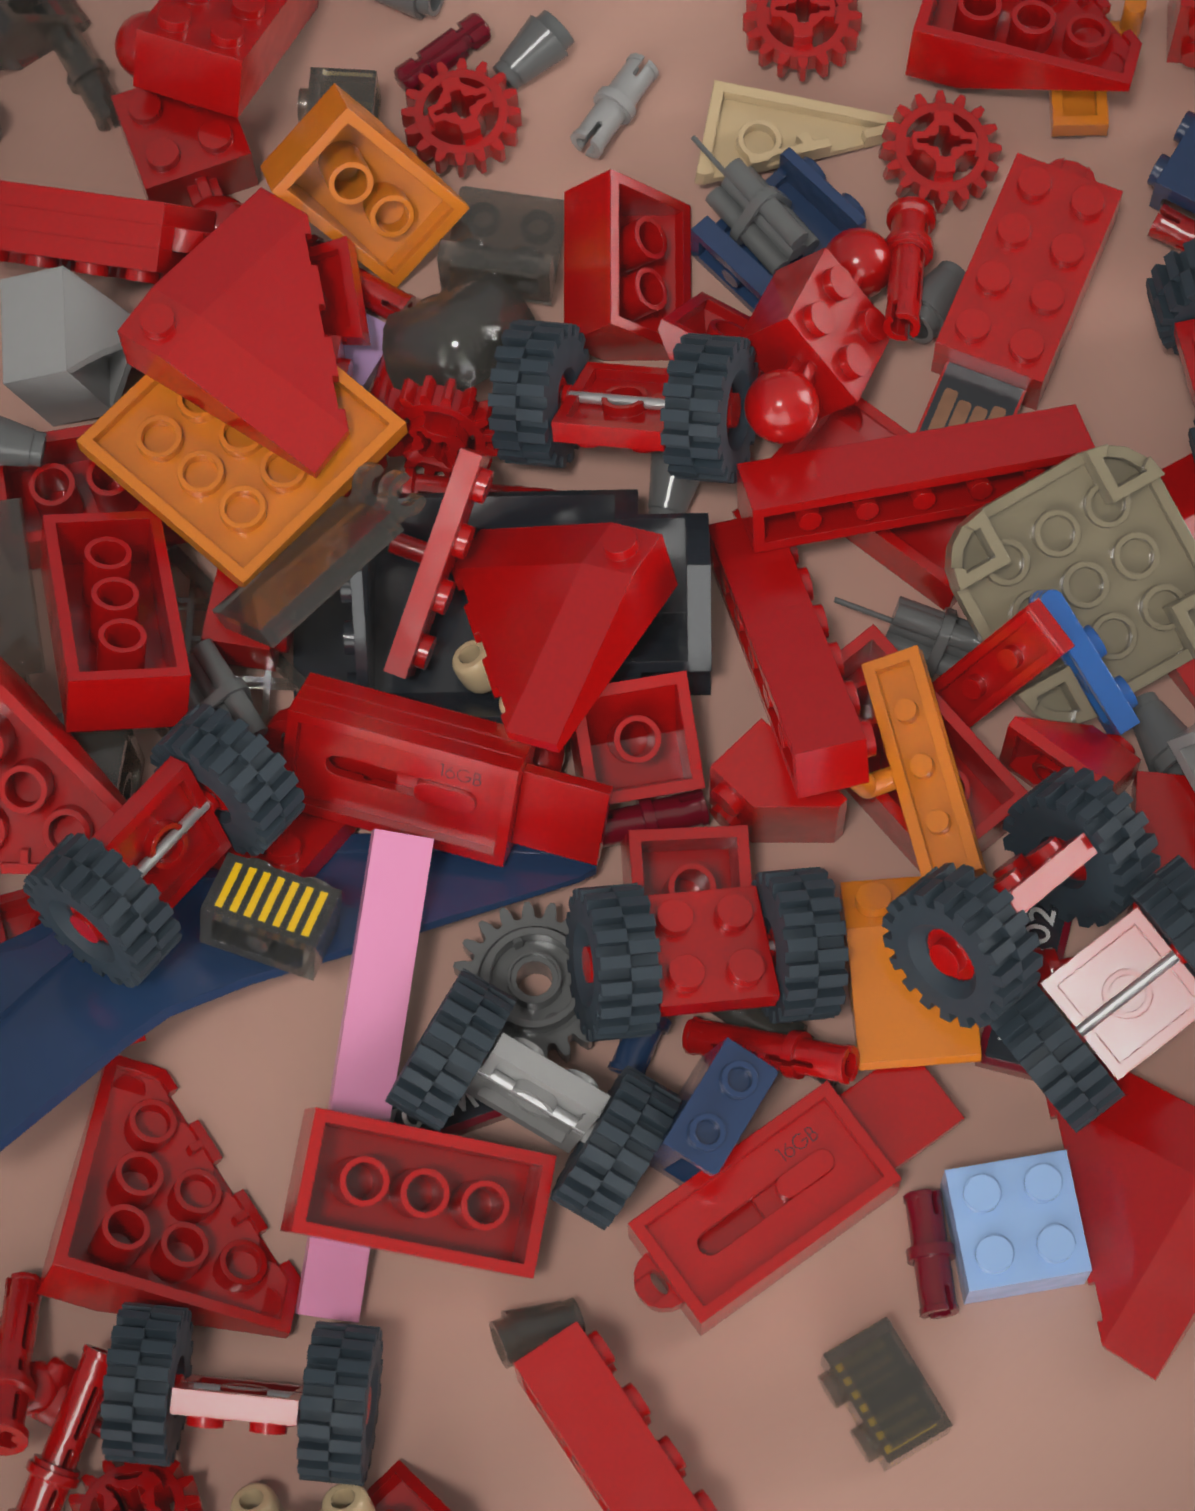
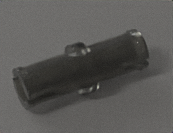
M66 23V28L70 33L68 36L61 25L56 27L48 35L47 42L55 51L68 74L66 82L71 92L81 96L95 120L98 130L110 131L111 127L107 121L108 118H110L115 128L119 127L120 125L111 96L117 93L108 79L110 70L105 61L96 59L77 23Z

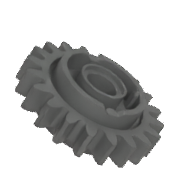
M524 902L522 918L520 920H514L511 913L505 907L501 908L500 920L502 927L499 929H495L491 924L483 920L478 923L484 940L483 943L464 939L462 943L464 952L472 961L454 962L455 975L458 976L462 969L465 968L517 999L494 1044L502 1033L512 1038L521 1037L540 1047L545 1054V1058L548 1059L550 1050H556L561 1059L568 1063L571 1061L570 1042L576 1041L580 1046L588 1050L592 1047V1042L587 1041L586 1035H583L580 1030V1019H576L574 1011L575 998H571L569 986L572 983L571 974L567 970L569 949L566 947V934H569L566 919L562 923L557 921L555 903H550L547 906L542 918L535 917L534 909L530 902ZM531 974L544 975L552 982L550 988L539 996L524 994L519 989V985L525 977Z

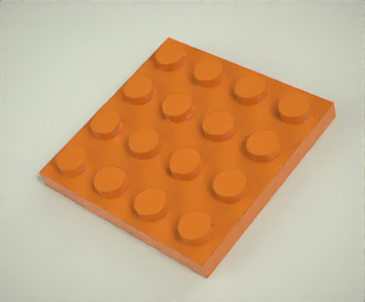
M337 366L339 382H334L338 409H345L350 435L317 478L299 469L146 374L76 441L83 454L235 584L247 592L408 431L404 420Z

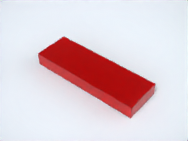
M1038 598L933 681L932 685L939 696L971 728L1075 645Z

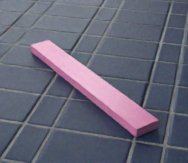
M373 829L371 832L328 1110L390 1122L392 1105L385 1102L397 1080L434 842L432 838ZM307 1236L295 1314L359 1323L370 1248Z

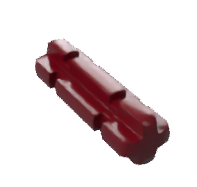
M470 13L457 23L459 29L456 31L453 28L448 29L416 53L419 58L414 60L410 57L394 70L398 85L405 93L407 89L420 91L418 75L421 72L433 79L438 76L437 63L442 61L448 70L454 67L459 58L469 56L467 52L469 48L475 51L490 40V28L486 21L478 13Z

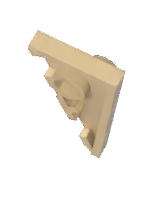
M714 80L702 144L724 168L734 159L740 158L747 167L752 166L757 172L779 168L780 154L788 147L793 149L801 158L807 156L815 160L881 145L883 142H886L881 136L887 121L894 122L893 115ZM700 151L694 184L705 185L723 181L725 176Z

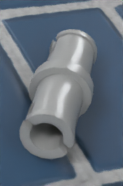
M631 53L628 56L626 63L610 85L602 86L593 99L594 107L578 129L571 134L572 144L579 151L582 150L590 137L594 135L590 141L591 146L585 153L586 156L599 158L621 125H627L635 116V105L659 75L657 67L649 60L639 75L635 76L639 71L638 66L645 56L638 53Z

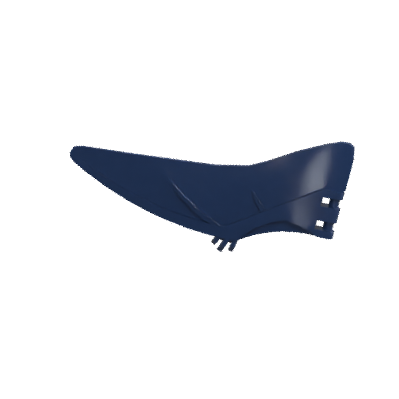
M371 833L352 834L307 884L308 887L314 888L294 932L286 929L307 886L295 899H292L280 926L277 927L272 924L285 899V895L278 894L266 921L262 922L258 918L272 891L264 888L251 917L244 916L243 914L258 886L251 881L237 912L229 911L244 878L237 876L222 908L215 906L230 873L212 866L172 908L174 914L171 917L178 920L181 926L179 931L182 935L181 940L138 986L135 985L133 988H127L124 983L121 985L112 983L107 974L101 977L92 970L91 964L87 961L82 963L74 957V951L66 944L62 946L54 938L56 933L52 928L45 927L42 923L0 943V1152L71 1095L125 1048L169 1017L249 985L352 955ZM518 844L513 845L503 868L432 848L419 933L579 883L595 875L597 866ZM321 891L328 893L309 936L301 935Z

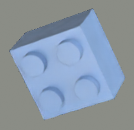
M1067 1150L944 1171L940 1189L942 1191L951 1243L955 1246V1264L964 1305L1081 1285L1086 1282L1092 1272Z

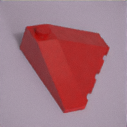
M923 0L912 32L905 75L962 89L1129 92L1142 42L1131 29L1122 32L1121 36L1106 17L1111 9V4L1108 0Z
M261 187L148 291L117 332L129 365L299 469L317 478L350 433L345 409H338L334 382H339V375L331 336L324 335L320 311L326 310L318 266L311 265L306 241L312 239L308 214Z
M613 522L480 529L472 540L464 560L458 559L451 571L458 590H465L468 603L464 606L476 644L483 643L487 656L482 659L494 697L498 698L501 696L505 712L500 716L508 738L560 753L678 586L662 534Z
M0 656L1 874H29L68 834L82 833L89 840L127 800L70 732H66L63 723L37 692Z
M1092 1052L1125 1096L1078 1133L1071 1128L1047 1097L1046 1101L1050 1118H1057L1064 1150H1067L1092 1272L1087 1281L1089 1286L1095 1285L1103 1317V1320L1097 1322L1102 1347L1156 1381L1195 1321V1106L1131 1072L1117 1081L1101 1059Z
M117 1055L102 1068L51 1237L36 1294L90 1310L118 1314L124 1302L189 1308L188 1310L192 1314L191 1322L196 1326L287 1339L291 1331L301 1277L290 1260L280 1265L277 1263L261 1238V1235L268 1229L261 1215L244 1189L235 1194L232 1193L216 1168V1165L223 1158L200 1121L196 1120L188 1125L172 1100L171 1096L176 1093L178 1087L167 1070Z

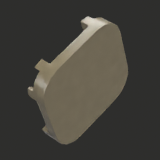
M1108 444L1076 453L975 510L956 526L946 546L945 573L951 591L980 643L1029 605V597L1033 592L1054 589L1062 593L1081 626L1090 625L1096 631L1107 650V655L1102 660L1113 678L1118 675L1123 677L1134 693L1190 660L1195 659V539L1161 479V476L1165 475V473L1151 456L1146 457L1125 446ZM1061 658L1011 696L1023 712L1037 719L1082 723L1097 718L1069 665L1063 663Z

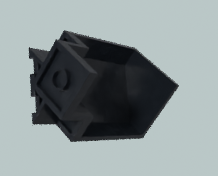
M638 489L489 492L483 504L474 503L467 523L475 527L473 539L480 529L607 522L662 534L678 586L609 683L686 670L690 696L711 695V558L708 513L638 514ZM445 493L361 494L358 516L348 517V541H345L344 547H304L300 565L306 566L305 588L301 600L294 599V699L308 675L312 672L503 724L500 716L502 713L499 709L500 697L495 698L492 691L484 694L469 691L461 683L452 667V658L459 646L475 639L464 609L468 599L465 590L459 591L457 585L445 615L439 613L435 615L429 635L437 637V641L427 668L425 670L417 668L415 675L406 679L383 671L420 566L419 563L389 553L388 549L395 531L428 542ZM451 571L448 579L455 582Z

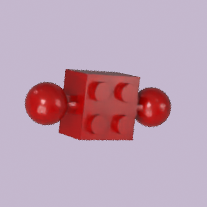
M150 11L138 12L127 18L116 34L115 54L124 71L132 77L134 76L136 29ZM137 87L111 96L122 134L147 200L216 211L215 230L242 205L241 202L228 195L259 185L252 153L238 118Z
M866 228L844 230L832 238L825 248L784 266L774 273L739 336L748 338L751 341L750 346L754 347L756 352L754 361L758 363V366L764 372L749 387L744 403L746 419L752 430L761 438L778 444L795 442L810 432L817 419L857 403L890 340V337L885 334L883 329L885 316L869 300V298L879 294L888 285L892 251L886 240L878 233Z

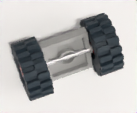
M463 968L404 1065L385 1102L434 1131L440 1132L456 1108L459 1100L464 1093H467L565 1152L569 1153L574 1148L556 1181L550 1199L600 1229L605 1230L613 1222L615 1216L619 1214L627 1198L635 1190L637 1182L650 1165L649 1162L659 1149L665 1133L673 1122L672 1118L678 1111L682 1097L629 1065L623 1069L622 1073L614 1081L611 1089L605 1093L598 1089L597 1083L589 1075L576 1069L566 1070L545 1058L542 1049L527 1039L521 1037L512 1038L502 1033L494 1044L517 999Z

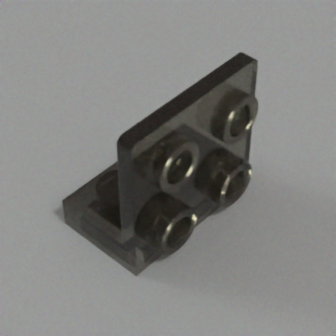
M469 186L461 187L458 195L470 208L452 227L450 239H441L437 256L441 290L551 305L564 241V200Z

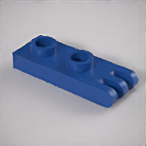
M1038 590L1033 592L1029 597L1028 603L1030 604L1039 598L1075 645L1060 658L1065 665L1070 666L1106 733L1122 735L1139 724L1140 721L1133 711V708L1138 705L1137 698L1123 677L1118 675L1113 678L1102 660L1107 655V650L1096 631L1090 625L1081 626L1064 596L1058 590Z

